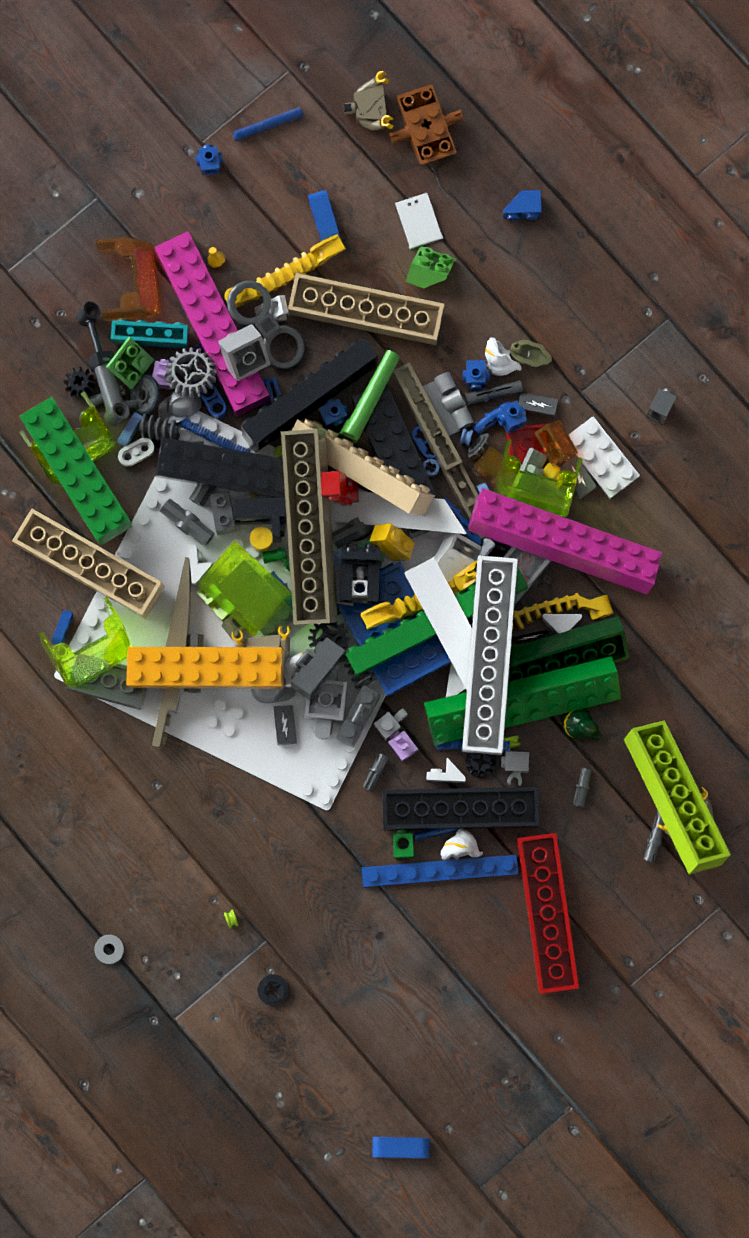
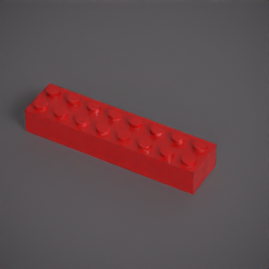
M551 833L517 838L539 994L579 989L557 834Z

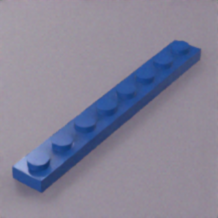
M516 855L362 867L363 887L518 875Z

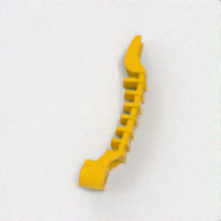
M336 234L314 245L310 249V253L306 254L303 252L301 258L297 259L295 257L293 259L294 262L290 264L285 263V267L281 269L276 268L275 272L271 274L266 273V276L263 278L258 277L256 282L261 283L268 293L273 290L275 291L282 285L285 286L288 282L294 281L296 273L306 275L305 273L315 270L317 266L323 265L327 260L346 250L339 235ZM233 287L227 289L225 292L224 297L226 302L229 296V292L232 290ZM245 288L237 295L235 307L238 308L247 302L258 300L261 294L255 289Z
M474 561L470 566L453 575L452 580L448 582L453 594L458 592L463 594L468 590V587L476 584L478 561ZM414 593L412 598L407 595L403 601L400 598H396L392 606L390 602L378 604L362 612L360 616L368 630L384 623H395L397 620L401 621L408 616L412 617L415 613L421 612L424 609Z
M575 593L573 596L566 595L560 599L557 597L552 601L546 600L541 604H533L532 607H524L520 611L515 610L513 611V620H515L520 631L525 629L520 617L524 616L527 624L533 622L531 613H535L537 619L543 617L540 610H545L546 614H553L551 607H555L557 613L563 612L561 606L565 604L567 611L573 610L572 606L577 605L578 610H588L591 620L610 616L613 614L608 595L588 600Z

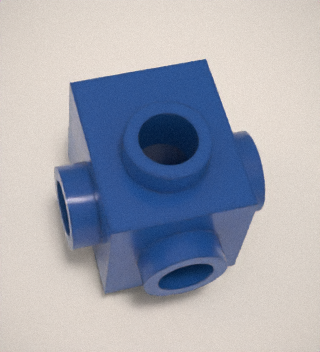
M205 145L199 148V155H196V164L201 167L202 176L220 174V164L223 163L222 152H218L217 146L213 147V145Z
M467 360L466 370H463V382L467 383V388H471V390L486 388V381H490V370H486V361Z
M330 399L324 403V406L318 408L327 429L343 425L345 420H347V413H349L345 402L341 403L339 399Z
M509 401L501 405L497 419L499 424L504 426L507 434L524 428L527 422L525 409L519 405L518 401L513 403Z

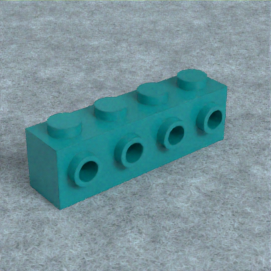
M126 319L112 320L111 341L112 344L123 345L127 338L131 337L139 346L188 349L189 327L184 323L166 324V322L161 321L147 323L144 320H137L136 322Z

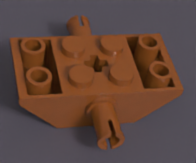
M432 84L397 96L405 128L389 133L392 144L409 139L421 165L457 154L448 126L464 121L461 110L446 115L442 113Z

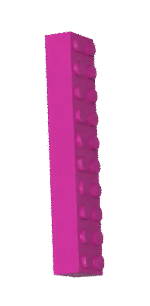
M189 231L155 246L156 255L204 352L206 351L208 353L207 356L213 358L211 363H216V367L213 368L217 370L216 376L236 417L270 402V395L258 371L236 381L227 369L218 341L238 330Z
M482 488L476 498L467 530L646 595L655 584L662 552Z

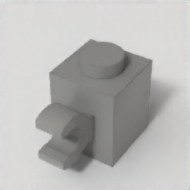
M403 708L394 716L388 712L374 723V727L383 739L387 741L392 734L401 729L398 723L408 715Z
M507 751L505 756L501 757V768H505V773H512L507 779L508 786H511V779L516 778L518 786H521V773L529 772V752Z

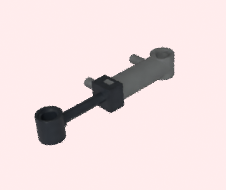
M89 301L76 313V320L80 325L88 326L95 353L88 359L91 372L96 373L106 408L105 420L109 425L116 427L129 416V408L137 407V401H123L117 378L106 367L114 357L113 351L102 350L95 326L96 319L100 316L101 310L96 303Z

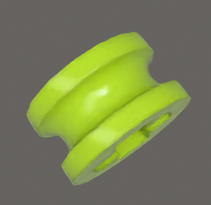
M519 736L503 739L504 742L505 740L507 742L508 740L510 741V748L521 745L518 742Z
M233 909L230 913L224 912L229 929L233 925L239 926Z

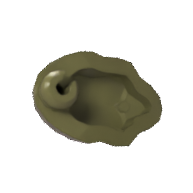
M520 340L513 343L510 347L512 357L520 364L537 368L546 366L552 361L551 355L539 343H534L530 340Z

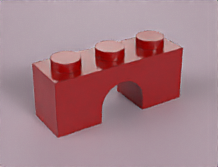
M341 471L321 472V495L328 498L329 501L341 504V506H352V503L359 502L358 483L346 477V474Z

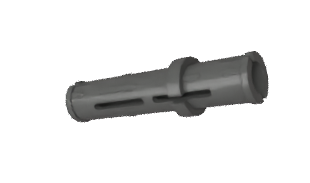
M518 380L466 393L465 398L467 405L482 401L486 403L490 399L523 392L521 381Z
M659 811L657 812L650 838L647 839L646 843L648 845L643 858L644 861L655 863L659 847L662 846L661 840L664 830L658 828L657 825L664 826L665 824Z

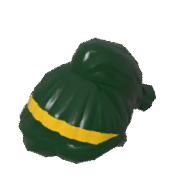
M587 709L575 710L562 715V729L568 737L572 739L592 738L594 740L602 738L598 725L593 721Z

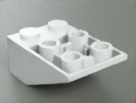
M447 532L434 558L445 579L449 582L452 580L453 575L461 572L474 561H478V556H481L482 547L459 533Z

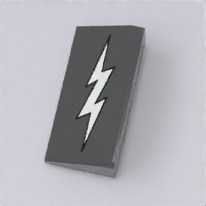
M521 392L519 405L523 406L526 413L555 418L558 399Z
M578 456L573 457L560 467L561 470L565 471V474L569 473L567 479L579 499L597 489L596 484Z
M293 705L273 706L277 745L297 744Z

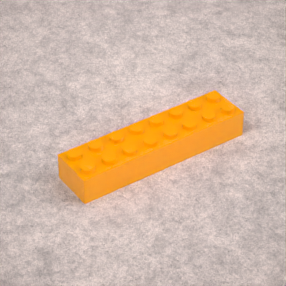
M128 647L126 685L130 688L284 689L285 650L282 647Z

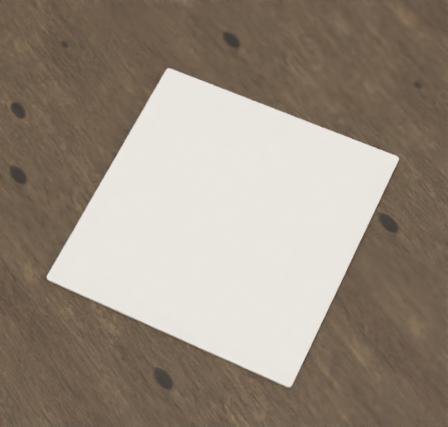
M200 411L184 421V424L187 419L188 422L191 420V423L194 421V424L196 423L195 428L198 424L199 427L202 425V428L205 427L203 433L206 428L207 431L210 429V432H215L214 438L218 433V436H223V440L226 438L224 444L227 439L234 442L233 447L237 443L235 449L239 444L242 446V449L245 447L244 452L248 449L250 453H255L243 438L242 431ZM181 428L178 440L187 442L204 441V445L219 447V445L211 443V441L203 439V437L195 435V433L192 434L187 429ZM268 444L255 454L274 457L275 447ZM155 477L131 523L133 527L128 529L115 556L161 581L165 588L146 619L96 592L54 674L55 678L68 684L77 652L127 666L128 647H166L185 557L190 559V545H197L198 550L202 552V561L199 564L213 562L214 567L198 586H193L191 579L189 634L204 635L203 647H236L235 644L237 642L232 640L222 628L223 622L196 592L209 580L218 586L244 560L273 590L274 588L265 580L272 571L276 573L284 584L287 583V587L291 590L290 571L284 567L285 562L289 559L287 523H284L285 537H281V542H273V546L269 550H277L279 547L281 549L285 548L287 559L284 562L280 560L264 564L263 554L255 551L251 545L250 534L256 527L260 526L268 528L272 533V524L235 525L236 532L217 535L210 497L203 507L189 500L197 484ZM216 488L211 493L229 491L232 511L233 499L252 498L249 493ZM358 488V491L367 492L363 489ZM259 495L257 498H272V497H267V496H261V495ZM169 498L183 509L189 510L196 515L201 523L215 533L212 540L206 546L201 545L192 536L183 533L175 526L174 522L160 512V509ZM331 521L332 532L346 526L348 523ZM400 528L401 530H403V533L410 538L407 529ZM430 531L413 538L415 546L411 558L407 560L393 561L381 552L384 561L381 562L382 566H380V569L391 563L395 565L401 562L405 571H408L435 557L447 532ZM372 532L367 538L360 541L355 540L351 543L358 546L370 540ZM333 542V551L337 552V547ZM364 567V575L366 577L368 576V569ZM241 612L251 625L243 632L242 641L244 642V638L264 636ZM340 613L337 616L338 625L344 623L345 626L343 630L349 631V633L345 635L347 637H350V641L345 642L348 645L349 649L355 645H358V643L356 642L352 632L350 631L347 623L345 622L342 614ZM293 621L288 624L291 627V633L288 634L290 638V654L287 658H292L297 653L305 652L306 649L313 652L315 647H309V644L313 641H309L308 637L313 636L309 630L316 629L314 624L294 625ZM287 626L282 630L284 633H287ZM328 627L330 630L337 631L334 627ZM322 630L317 633L316 639L321 637ZM326 635V637L332 641L333 637ZM342 638L336 642L338 646L341 644ZM341 661L337 666L339 670L338 681L347 682L344 720L361 688L355 689L357 682L351 681L354 675H348L347 673L351 668L344 667L347 661ZM378 679L367 685L368 688L380 693L381 697L354 747L338 740L336 737L343 723L333 722L331 736L324 740L318 739L313 731L315 720L305 719L304 717L306 698L297 691L287 701L261 703L253 697L251 689L201 688V693L184 692V688H182L177 713L169 712V715H172L170 726H166L165 732L327 811L331 808L386 694ZM147 688L141 710L105 700L101 701L156 727L164 688ZM293 705L297 744L278 746L273 706Z

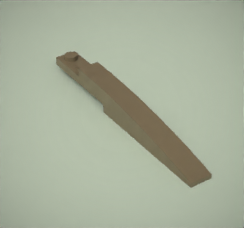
M409 362L395 369L393 374L452 492L470 521L478 493ZM477 534L480 540L484 538V536Z
M185 557L166 647H186L191 605V567L189 557ZM164 688L152 742L154 748L161 749L162 745L166 744L167 734L165 729L166 726H170L172 716L169 715V712L177 713L182 688Z

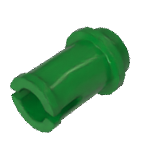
M279 547L277 550L262 552L264 564L280 560L284 562L287 559L285 548L281 549Z

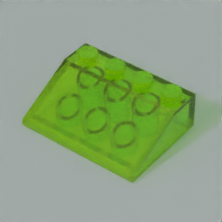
M236 541L222 553L198 584L253 637L292 597V593Z

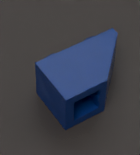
M540 190L521 191L505 207L503 218L515 221L519 218L535 220L537 217H541Z

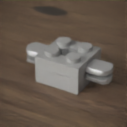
M338 667L311 700L306 698L304 717L305 719L315 720L313 731L315 736L321 740L331 736L333 722H344L347 682L338 681Z

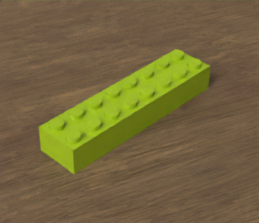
M665 720L632 728L624 738V741L688 873L693 874L721 866L729 858L730 852Z

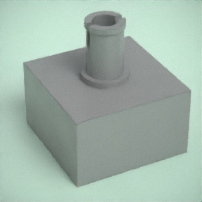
M252 324L237 332H232L227 337L218 341L227 369L236 381L271 365L262 336Z

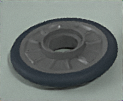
M143 374L133 389H129V400L137 401V407L132 408L134 412L142 416L144 413L149 415L158 405L160 398L159 386L157 381L148 374ZM145 390V392H146V397H145V399L143 400V398H142V393H143V391Z

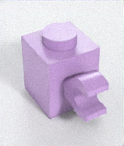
M161 359L160 362L155 361L152 377L157 381L159 388L171 390L170 383L166 379L168 377L166 370H168L167 363L172 362Z
M397 731L389 737L391 740L388 744L401 762L418 751L405 731L401 733Z

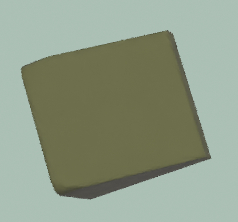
M238 611L227 618L221 626L232 639V632H234V637L237 638L240 635L239 630L244 632L251 625L241 612Z

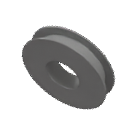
M104 935L95 944V955L98 960L105 964H114L122 958L124 945L118 937ZM105 945H114L115 951L112 955L104 953Z

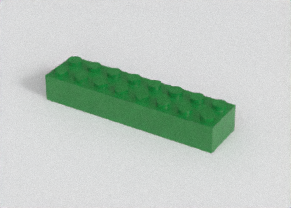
M52 396L19 416L99 546L133 527Z

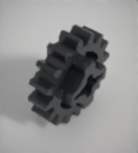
M338 622L314 624L316 629L309 630L313 634V636L308 637L309 641H313L309 644V647H316L320 641L323 642L326 639V635L333 637L332 641L335 644L342 638L339 646L348 649V645L345 642L350 641V637L345 635L349 631L343 630L344 623L338 625ZM328 627H334L337 631L330 630ZM322 630L321 637L316 639L317 633Z

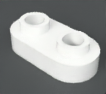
M141 438L122 448L118 453V459L123 466H133L154 453V444L148 438ZM143 446L149 447L146 452L142 451ZM126 455L132 456L130 460H125Z

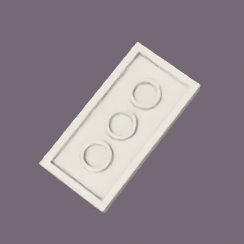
M591 417L563 439L572 453L579 457L587 472L609 499L640 477L639 473L594 417Z

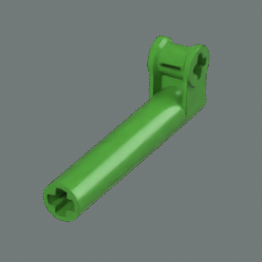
M390 350L386 351L353 414L346 420L339 435H345L352 439L355 444L357 443L400 359L398 354Z

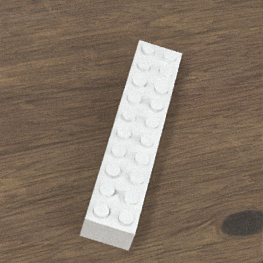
M478 556L462 752L502 754L517 559Z

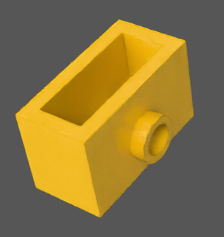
M392 523L375 525L369 541L371 544L377 545V548H380V551L393 561L410 559L415 546V542L404 534L403 530L397 528Z

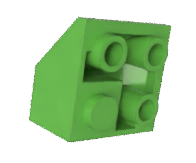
M421 246L411 263L406 282L426 288L446 280L456 259L447 254L433 251L431 248Z
M128 337L106 367L128 388L133 389L154 359L131 337Z

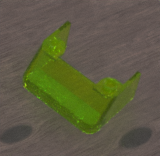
M83 392L81 395L88 408L80 413L79 421L82 426L74 430L94 462L110 452L115 446V441L85 392ZM23 430L19 433L48 479L52 483H60L35 442L31 443Z
M508 439L494 492L564 518L567 517L583 458L579 457L575 472L564 470L559 473L557 480L521 471V461L515 456L508 455L512 441Z
M108 597L104 598V609L109 617L103 623L107 635L73 653L70 646L65 643L52 647L43 631L39 633L41 645L62 680L69 687H77L127 659L128 647H133L123 622Z

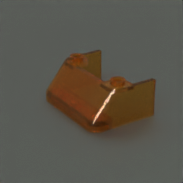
M127 237L96 240L98 251L116 250L120 256H131L134 292H127L121 296L120 308L101 310L104 321L155 316L160 310L154 246L149 242Z

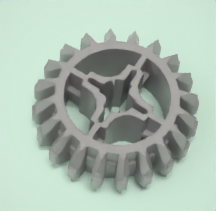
M192 347L190 352H186V349L183 348V354L176 352L177 358L171 356L170 361L172 363H167V382L170 383L171 389L175 388L176 394L182 391V397H185L187 394H189L191 399L193 394H197V397H200L201 391L206 394V388L212 389V383L216 382L214 376L217 375V370L213 368L216 367V363H211L213 358L208 357L206 351L201 354L200 348L196 352H194ZM198 362L205 366L207 373L198 368ZM176 372L185 377V383H182L176 377Z

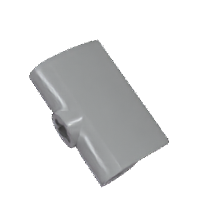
M445 372L434 379L435 381L422 386L449 436L474 423L465 405V398L461 391L457 389L450 372Z

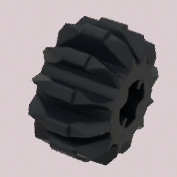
M79 367L78 372H76L72 368V375L69 373L65 374L68 379L63 380V383L67 385L64 389L66 392L70 391L69 395L71 397L76 394L77 399H80L81 394H83L87 398V391L90 393L94 392L91 387L96 386V382L92 381L95 377L93 374L89 375V369L83 372L82 367ZM78 380H81L82 386L77 384Z

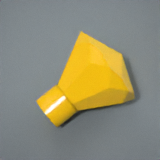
M215 247L209 249L208 265L213 268L220 267L225 262V255L222 252H218Z

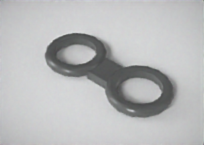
M249 280L236 284L229 292L227 307L231 317L240 324L246 326L252 324L264 337L263 342L271 367L283 371L291 370L298 366L306 352L305 341L301 333L293 327L287 325L280 326L270 314L271 297L261 283ZM245 288L257 290L263 298L262 311L253 318L243 317L235 307L237 295ZM280 333L290 334L297 342V354L293 360L287 363L276 361L270 353L271 341Z

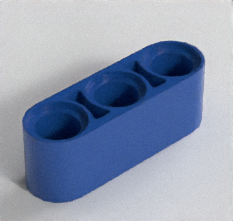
M326 190L309 194L308 200L320 240L323 241L336 234L339 235Z
M198 367L204 373H207V371L204 368ZM212 383L213 388L206 389L212 390L214 394L211 397H206L201 391L200 397L211 416L221 420L226 416L227 408L217 388ZM216 406L223 407L221 413H215L213 409Z
M373 1137L372 1157L429 1158L430 1138Z

